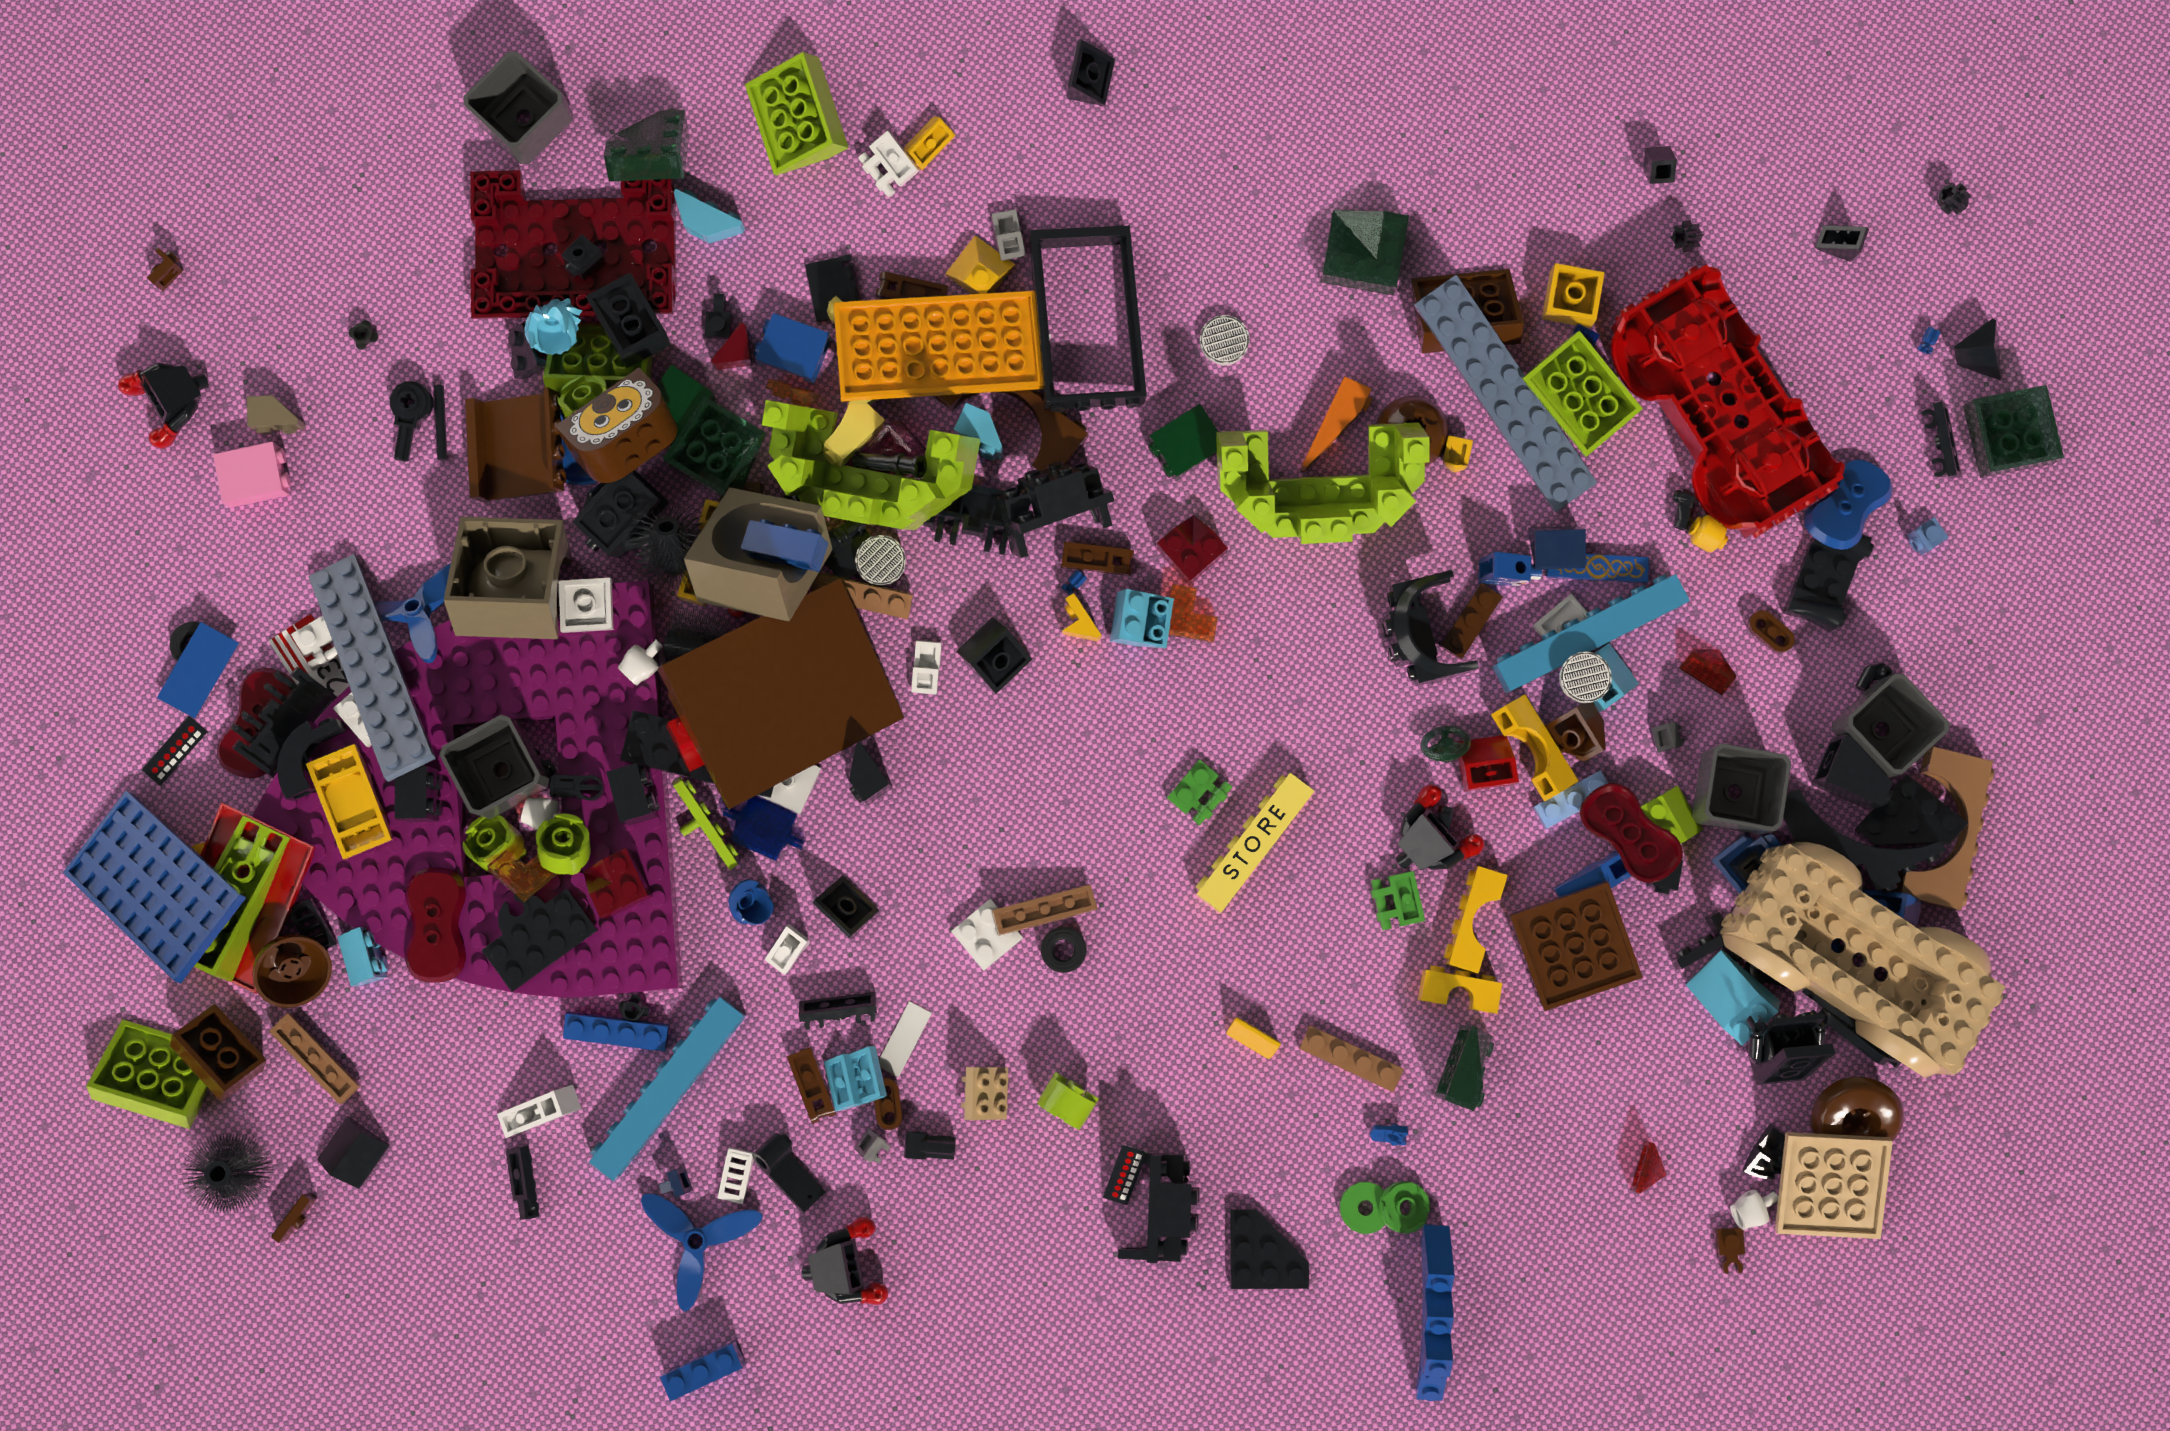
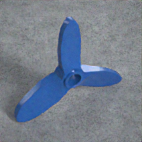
M451 563L437 571L424 582L414 597L404 601H375L382 621L408 623L413 647L419 657L426 663H432L437 655V635L429 618L432 612L444 604V595Z
M647 1193L641 1197L642 1208L653 1223L669 1236L683 1242L685 1250L677 1276V1302L681 1310L685 1312L692 1308L700 1293L705 1270V1250L708 1246L735 1240L756 1228L763 1219V1214L760 1211L750 1209L733 1212L717 1218L704 1227H696L690 1217L668 1199L653 1193ZM697 1233L702 1237L703 1243L701 1247L692 1245L690 1240L692 1234Z

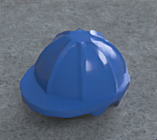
M751 879L740 881L731 891L728 900L733 918L744 925L763 924L770 918L774 909L773 901L767 889L761 883Z

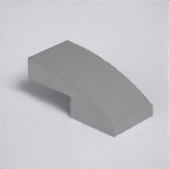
M1016 209L992 214L1001 261L1026 256Z

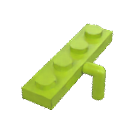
M681 776L673 780V787L694 816L692 820L679 828L683 836L701 827L729 870L737 866L738 863L735 857L739 854L731 842L727 845L721 838L725 833L717 822L711 823L708 815L711 813L703 801L698 803L693 796L697 792L689 780L684 782Z

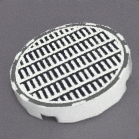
M1229 315L1216 316L1209 320L1202 328L1199 339L1200 349L1204 356L1221 366L1232 365L1240 361L1247 352L1250 342L1249 332L1245 325L1237 318Z
M878 535L862 542L857 550L855 562L857 571L865 581L870 584L885 586L892 584L900 578L905 570L906 558L903 548L896 540L888 536Z
M1579 652L1570 656L1563 664L1559 673L1560 686L1563 692L1571 699L1576 700V702L1592 703L1602 698L1609 690L1612 681L1611 670L1607 662L1599 655L1591 652Z

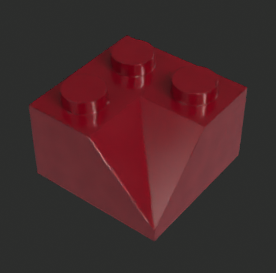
M1194 515L1173 528L1156 544L1158 552L1188 585L1215 564L1228 550V547L1216 533Z
M625 848L600 860L583 872L589 895L600 918L606 919L653 897L630 849Z

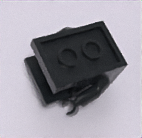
M633 470L618 481L600 483L587 493L583 510L572 522L589 537L585 543L592 550L597 552L601 549L610 557L621 558L626 551H632L636 549L633 547L642 543L630 540L639 539V537L647 540L642 536L650 534L641 532L647 531L645 529L629 526L652 527L644 522L652 523L653 521L649 518L652 517L655 520L653 517L654 512L658 516L657 511L659 510L661 513L670 502L636 470ZM640 532V533L643 534V535H639V534H628V533Z
M1823 1009L1821 1014H1817L1815 1010L1795 1017H1789L1788 1014L1778 1015L1773 1018L1769 1025H1766L1761 1015H1759L1756 1023L1751 1016L1746 1020L1753 1032L1749 1036V1044L1746 1045L1756 1085L1803 1081L1835 1054L1833 1044H1824L1826 1031L1823 1028L1829 1025L1830 1018Z

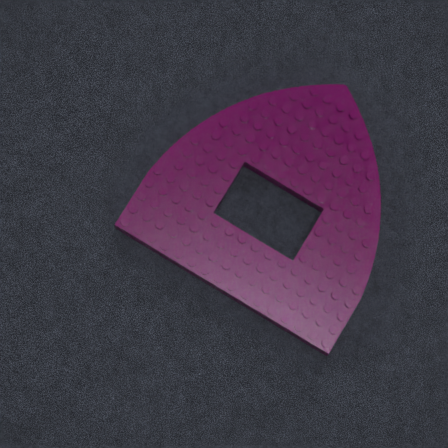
M649 581L612 583L614 630L562 633L560 631L559 588H557L558 639L455 636L451 621L448 620L434 627L437 635L438 650L436 658L432 663H426L419 657L412 641L394 651L436 759L422 766H429L439 770V774H442L443 788L439 790V800H442L443 813L439 815V822H405L395 819V779L388 782L384 778L372 745L366 747L333 709L352 692L350 686L314 721L318 728V724L328 718L338 719L344 722L347 731L317 746L312 752L309 762L356 744L370 772L376 795L386 813L393 840L344 860L317 791L296 801L286 800L281 790L277 773L261 798L252 817L316 847L314 857L302 884L344 922L354 929L366 927L363 933L371 931L377 944L402 958H405L406 948L413 929L412 916L405 896L407 884L410 878L421 870L446 868L457 872L463 879L466 887L465 903L459 916V933L465 947L466 961L461 973L455 979L487 988L511 992L482 952L483 948L503 935L498 926V914L501 906L507 901L511 905L512 914L520 916L524 911V906L521 902L515 900L514 895L532 893L540 896L547 903L569 888L598 928V931L513 993L581 998L683 988L667 772L645 767L652 774L654 785L650 787L653 795L658 797L661 810L657 811L659 817L630 826L619 821L606 773L607 771L631 765V763L620 761L633 710L663 717L658 670L647 680L635 685L618 669L624 655L631 647L638 645L646 650L657 639L654 589ZM657 653L653 658L659 666V657ZM499 715L510 717L518 722L556 719L559 775H594L599 777L605 784L604 795L597 801L561 797L562 814L577 816L583 821L589 832L590 857L579 873L575 875L556 874L548 870L470 877L469 858L463 849V841L466 842L467 838L465 803L440 757L442 746L461 736L460 728L481 726ZM590 779L585 781L583 785L600 784L597 780ZM582 790L583 794L590 798L595 797L599 793L598 790ZM625 848L630 849L653 897L606 919L600 918L589 895L583 872L600 860Z

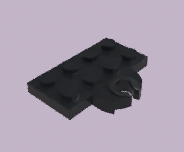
M569 888L547 903L540 896L532 893L514 895L515 900L521 902L524 906V911L520 916L512 914L511 905L507 901L501 906L498 914V926L503 935L483 948L482 952L511 992L517 990L598 931V928Z

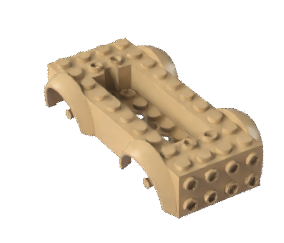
M1795 842L1766 849L1760 858L1762 864L1758 870H1754L1747 880L1749 885L1745 892L1742 891L1737 896L1734 902L1736 907L1733 912L1727 914L1721 925L1723 928L1720 934L1722 935L1724 946L1793 992L1798 993L1806 988L1856 1020V1033L1922 1077L1928 1078L1935 1074L1955 1075L1960 1072L1965 1065L1964 1059L1967 1053L1978 1042V1034L1981 1029L1988 1025L1991 1019L1989 1015L1993 1008L2002 1001V993L2006 987L1992 978L1991 962L1986 952L1975 942L1953 931L1938 927L1916 928L1862 892V876L1857 867L1846 857L1830 848L1810 842ZM1836 938L1844 942V950L1839 954L1831 949V943ZM1855 953H1859L1863 957V964L1860 967H1856L1853 964L1852 958ZM1879 966L1887 971V978L1882 982L1877 981L1874 977V970Z

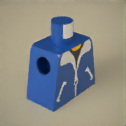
M1493 552L1479 559L1478 584L1520 586L1529 582L1530 579L1540 580L1542 576V570L1534 569V564H1531V556Z

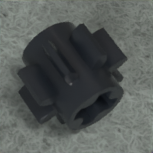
M1950 183L1940 191L1937 203L1947 215L1951 211L1957 215L1968 207L1971 195L1961 183L1956 187Z
M1691 220L1682 221V225H1675V230L1671 236L1675 244L1674 248H1683V252H1692L1693 248L1700 247L1699 242L1704 236L1699 228L1700 224H1692Z

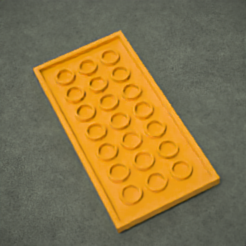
M1035 291L833 302L841 401L1043 389Z

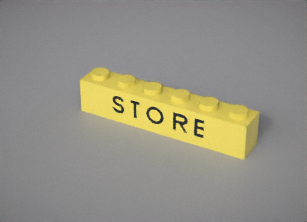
M1289 773L1287 777L1284 775L1280 776L1273 785L1277 789L1271 797L1266 795L1257 806L1261 811L1256 817L1250 815L1242 827L1246 830L1239 838L1237 835L1233 837L1227 845V848L1230 849L1225 857L1220 855L1211 866L1214 872L1209 878L1204 875L1196 885V888L1199 890L1196 896L1218 913L1225 909L1314 793L1313 789L1292 773Z

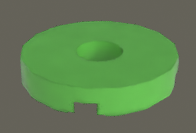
M1399 1181L1392 1183L1384 1190L1380 1198L1379 1211L1381 1219L1394 1232L1409 1234L1418 1231L1425 1225L1428 1212L1430 1213L1428 1195L1422 1187L1413 1182ZM1407 1200L1410 1204V1210L1407 1214L1403 1215L1400 1211V1204Z
M1357 1182L1347 1188L1339 1202V1213L1344 1223L1351 1230L1360 1234H1372L1381 1230L1385 1223L1381 1219L1379 1204L1384 1190L1379 1185L1371 1182ZM1363 1200H1368L1372 1204V1211L1367 1215H1362L1358 1211V1205Z

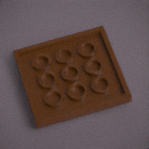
M1608 880L1509 914L1544 1011L1643 978Z

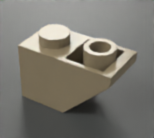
M273 395L247 396V426L254 430L256 434L270 435L272 431L280 430L285 434L297 433V430L305 429V424Z

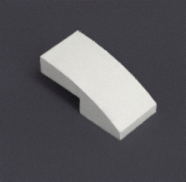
M916 640L911 692L937 694L942 642Z

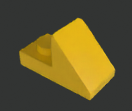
M1073 593L1065 598L1067 604L1064 607L1065 611L1072 620L1076 618L1077 621L1062 630V634L1093 641L1100 640L1101 633L1076 595Z

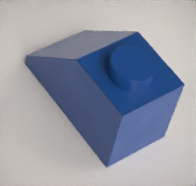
M1862 889L1863 893L1910 924L1918 925L1921 900L1906 893H1883L1882 891Z

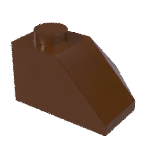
M1593 702L1582 703L1545 725L1561 753L1576 756L1575 759L1585 762L1606 749L1604 719Z

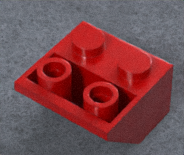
M1498 735L1456 742L1464 792L1509 786L1519 782L1515 756L1507 736Z

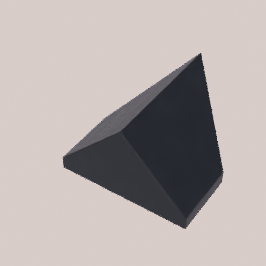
M1992 318L1954 346L1957 365L2001 381L1999 334L1996 320Z

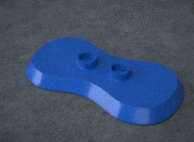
M1865 460L1845 462L1844 478L1837 482L1839 488L1813 504L1805 513L1804 524L1807 531L1826 546L1843 550L1856 545L1862 537L1864 524L1869 514L1888 502L1892 496L1893 485L1889 476L1882 469Z

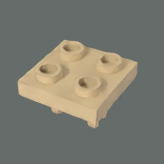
M966 1067V1077H962V1082H966L965 1103H961V1108H965L964 1120L1007 1119L1008 1067Z

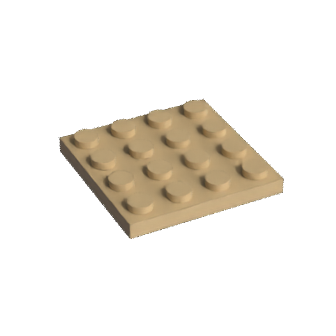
M1786 1132L1775 1222L1776 1233L1881 1239L1893 1143L1891 1138Z

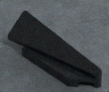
M1807 988L1802 990V993L1818 1003L1817 1014H1821L1822 1009L1830 1018L1829 1026L1877 1064L1884 1065L1889 1062L1895 1068L1901 1064L1900 1061L1856 1033V1020Z

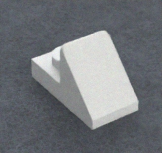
M788 924L765 958V961L786 975L799 955L809 946L810 941Z

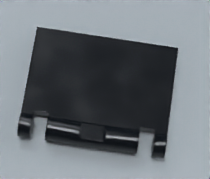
M850 254L805 264L817 322L831 320L828 316L827 308L829 301L835 296L842 302L861 301L854 266L848 265L843 267V262L852 261Z

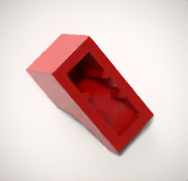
M678 717L668 722L666 728L688 771L691 772L704 766L681 719Z

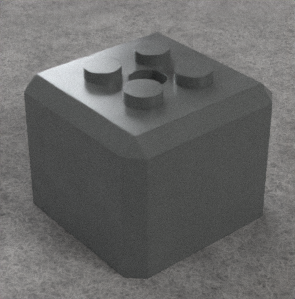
M507 52L464 95V106L474 121L519 164H530L573 121V112L563 94L518 52ZM522 113H530L531 119L523 124L518 121L519 116Z
M1893 674L1878 680L1832 722V732L1837 737L1843 734L1850 735L1888 778L1903 774L1949 731V721L1905 674ZM1877 723H1883L1886 726L1887 733L1884 737L1876 734L1875 726Z
M499 715L442 746L440 757L469 812L485 818L492 819L522 803L528 797H533L548 789L550 784V777L522 724L507 716ZM500 763H506L509 768L507 775L504 777H498L495 772L496 766Z
M1724 743L1709 748L1701 754L1692 811L1693 819L1697 824L1758 835L1777 830L1782 826L1791 768L1790 759L1785 754ZM1730 785H1736L1740 789V796L1737 799H1732L1728 795Z

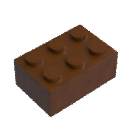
M213 1004L180 1028L171 1037L170 1047L221 1102L264 1070L265 1057L216 1004Z

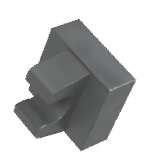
M868 1128L854 1149L868 1162L880 1163L882 1159L876 1154L881 1148L888 1151L890 1147L877 1132Z

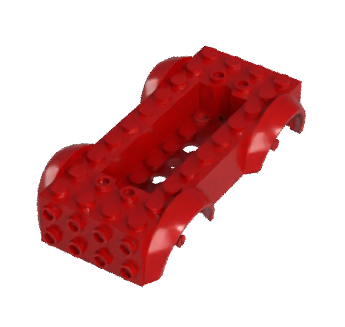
M1707 264L1701 268L1696 265L1684 273L1685 276L1677 280L1674 278L1667 282L1657 294L1655 291H1652L1645 295L1636 306L1632 303L1620 311L1621 314L1615 317L1616 322L1611 327L1614 332L1611 343L1612 360L1620 379L1635 396L1642 400L1657 401L1696 461L1691 475L1692 486L1701 507L1707 515L1719 520L1725 528L1739 530L1744 539L1750 535L1757 538L1796 512H1800L1815 501L1820 500L1839 488L1837 482L1844 478L1845 465L1842 461H1837L1820 440V436L1817 435L1818 433L1813 429L1807 418L1802 400L1800 398H1788L1757 349L1761 336L1748 326L1738 312V308L1735 307L1736 305L1731 301L1722 282L1720 270L1709 267ZM1716 372L1720 375L1721 383L1718 386L1709 384L1707 381L1709 373ZM1723 394H1731L1735 399L1734 405L1728 406L1724 404L1722 400ZM1737 415L1747 417L1748 426L1746 428L1740 429L1736 427L1734 419Z

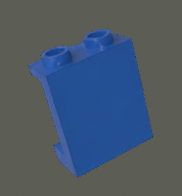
M773 313L771 319L765 321L762 331L765 335L762 343L758 342L754 350L757 364L760 366L765 364L802 377L805 382L815 385L832 340L830 333Z

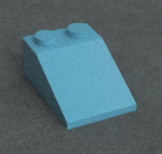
M1722 949L1686 983V986L1719 1025L1742 1046L1749 1040L1750 1034H1753L1746 1021L1749 1016L1756 1023L1759 1015H1761L1764 1022L1767 1023L1779 1012L1780 1000Z

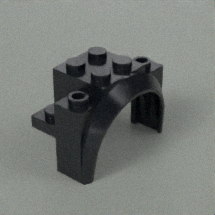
M1058 461L1049 464L1047 469L1028 471L1024 474V477L1017 479V487L1009 488L1004 491L1003 495L997 496L1011 553L1019 558L1029 556L1023 533L1090 510L1094 522L1102 524L1103 528L1113 526L1107 506L1108 503L1114 501L1113 493L1102 487L1098 468L1088 465V463H1081L1072 467ZM1031 504H1032L1033 512H1032V511H1027L1028 508H1029V506H1030Z
M1452 570L1393 584L1389 588L1390 592L1387 593L1389 606L1395 609L1388 612L1383 619L1384 623L1380 624L1382 635L1384 638H1388L1390 645L1387 648L1388 657L1391 663H1395L1396 668L1410 665L1407 666L1409 680L1414 681L1415 687L1427 683H1440L1444 679L1471 673L1479 668L1477 660L1457 664L1437 662L1438 652L1426 608L1420 603L1419 597L1422 596V591L1451 582L1450 578L1454 577Z
M1147 1152L1144 1160L1145 1164L1150 1165L1147 1247L1118 1249V1259L1147 1260V1263H1158L1159 1261L1181 1262L1183 1255L1187 1256L1188 1240L1183 1239L1190 1238L1199 1228V1214H1194L1195 1205L1200 1201V1187H1195L1196 1181H1189L1187 1176H1190V1160H1186V1154ZM1167 1176H1168V1178L1171 1180V1182H1170V1181H1162V1177H1167ZM1160 1237H1167L1165 1240L1160 1241Z

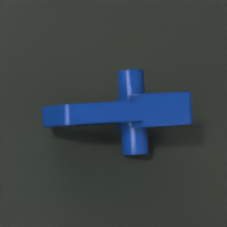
M1392 1124L1391 1126L1374 1125L1370 1130V1136L1373 1141L1388 1142L1392 1146L1407 1145L1408 1126H1399L1397 1124Z

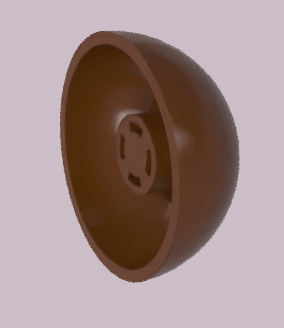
M1415 395L1397 398L1386 405L1380 412L1376 424L1419 422L1429 436V462L1425 463L1426 467L1435 462L1446 448L1449 435L1447 419L1440 407L1427 398Z
M301 934L279 936L268 942L258 953L253 965V983L260 997L271 1005L282 1008L302 1006L317 998L324 991L331 978L332 962L326 949L311 937Z

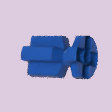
M1928 327L1922 338L1924 344L1921 343L1917 349L1922 353L1932 354L1933 348L1930 345L1936 344L1941 332L1933 327Z
M1075 570L1068 578L1069 584H1063L1061 588L1071 595L1074 593L1073 588H1079L1087 577L1080 570Z

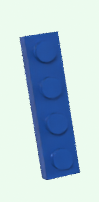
M567 1011L565 1013L563 1039L665 1052L667 1049L669 1024L640 1020L628 1021L625 1018Z

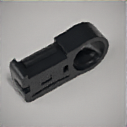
M552 775L550 778V797L554 799L556 797H571L578 800L597 801L605 792L604 782L594 775ZM594 779L597 780L600 785L583 784L587 780ZM582 790H598L599 793L595 797L590 798L584 795Z

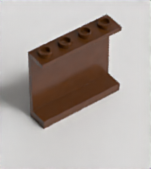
M546 387L543 388V394L486 402L476 398L465 399L469 492L471 499L487 502L565 491L566 473L563 469L565 449L562 445V437L555 425L562 421L561 407L558 403V397H561L559 392Z

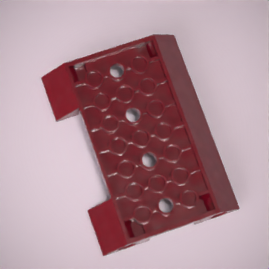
M671 166L621 167V193L624 198L526 201L521 170L470 171L471 221L475 225V269H471V319L527 318L530 312L534 311L536 305L543 307L548 305L553 299L563 301L567 298L570 299L572 306L582 310L579 316H596L586 296L628 273H631L655 314H673L677 297L676 202L673 193L674 184ZM581 234L595 245L598 243L607 244V250L602 254L605 260L585 280L581 279L578 275L575 277L570 275L563 267L565 263L561 256ZM653 241L657 243V248L654 252L647 253L644 251V246L647 242ZM547 245H557V252L554 255H546L545 248ZM498 246H507L508 251L506 255L502 257L495 255V250Z

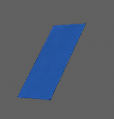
M200 622L157 698L196 718L239 642Z

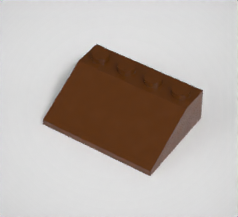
M1510 269L1411 278L1413 303L1415 304L1454 275H1457L1504 345L1521 344L1524 322ZM1414 307L1417 335L1422 354L1443 352L1444 349Z

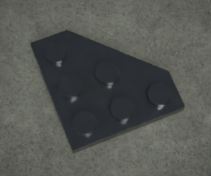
M1906 774L1892 789L1893 792L1889 802L1886 805L1874 808L1855 828V832L1874 847H1886L1889 845L1921 846L1938 840L1942 841L1943 844H1951L1968 826V822Z
M1230 1209L1231 1289H1309V1262L1256 1209Z

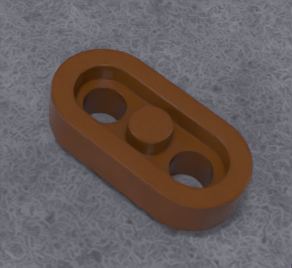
M1761 610L1749 617L1747 622L1749 631L1773 652L1784 653L1793 647L1795 642L1794 634L1771 613ZM1757 620L1763 622L1764 626L1762 629L1757 627ZM1776 637L1782 638V645L1776 643Z
M883 1078L884 1085L891 1088V1094L874 1101L876 1120L881 1128L893 1130L901 1124L903 1119L900 1090L895 1080ZM887 1112L894 1114L895 1118L893 1121L889 1122L885 1119Z

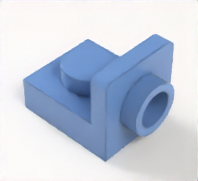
M1935 517L1907 534L1911 547L1916 552H1919L1920 555L1929 552L1949 538Z

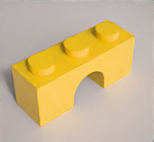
M1430 965V970L1422 971L1418 1000L1447 1005L1450 991L1455 987H1462L1469 994L1468 1009L1498 1014L1502 983L1496 982V977L1481 974L1480 979L1471 978V972L1455 970L1454 975L1445 973V968Z

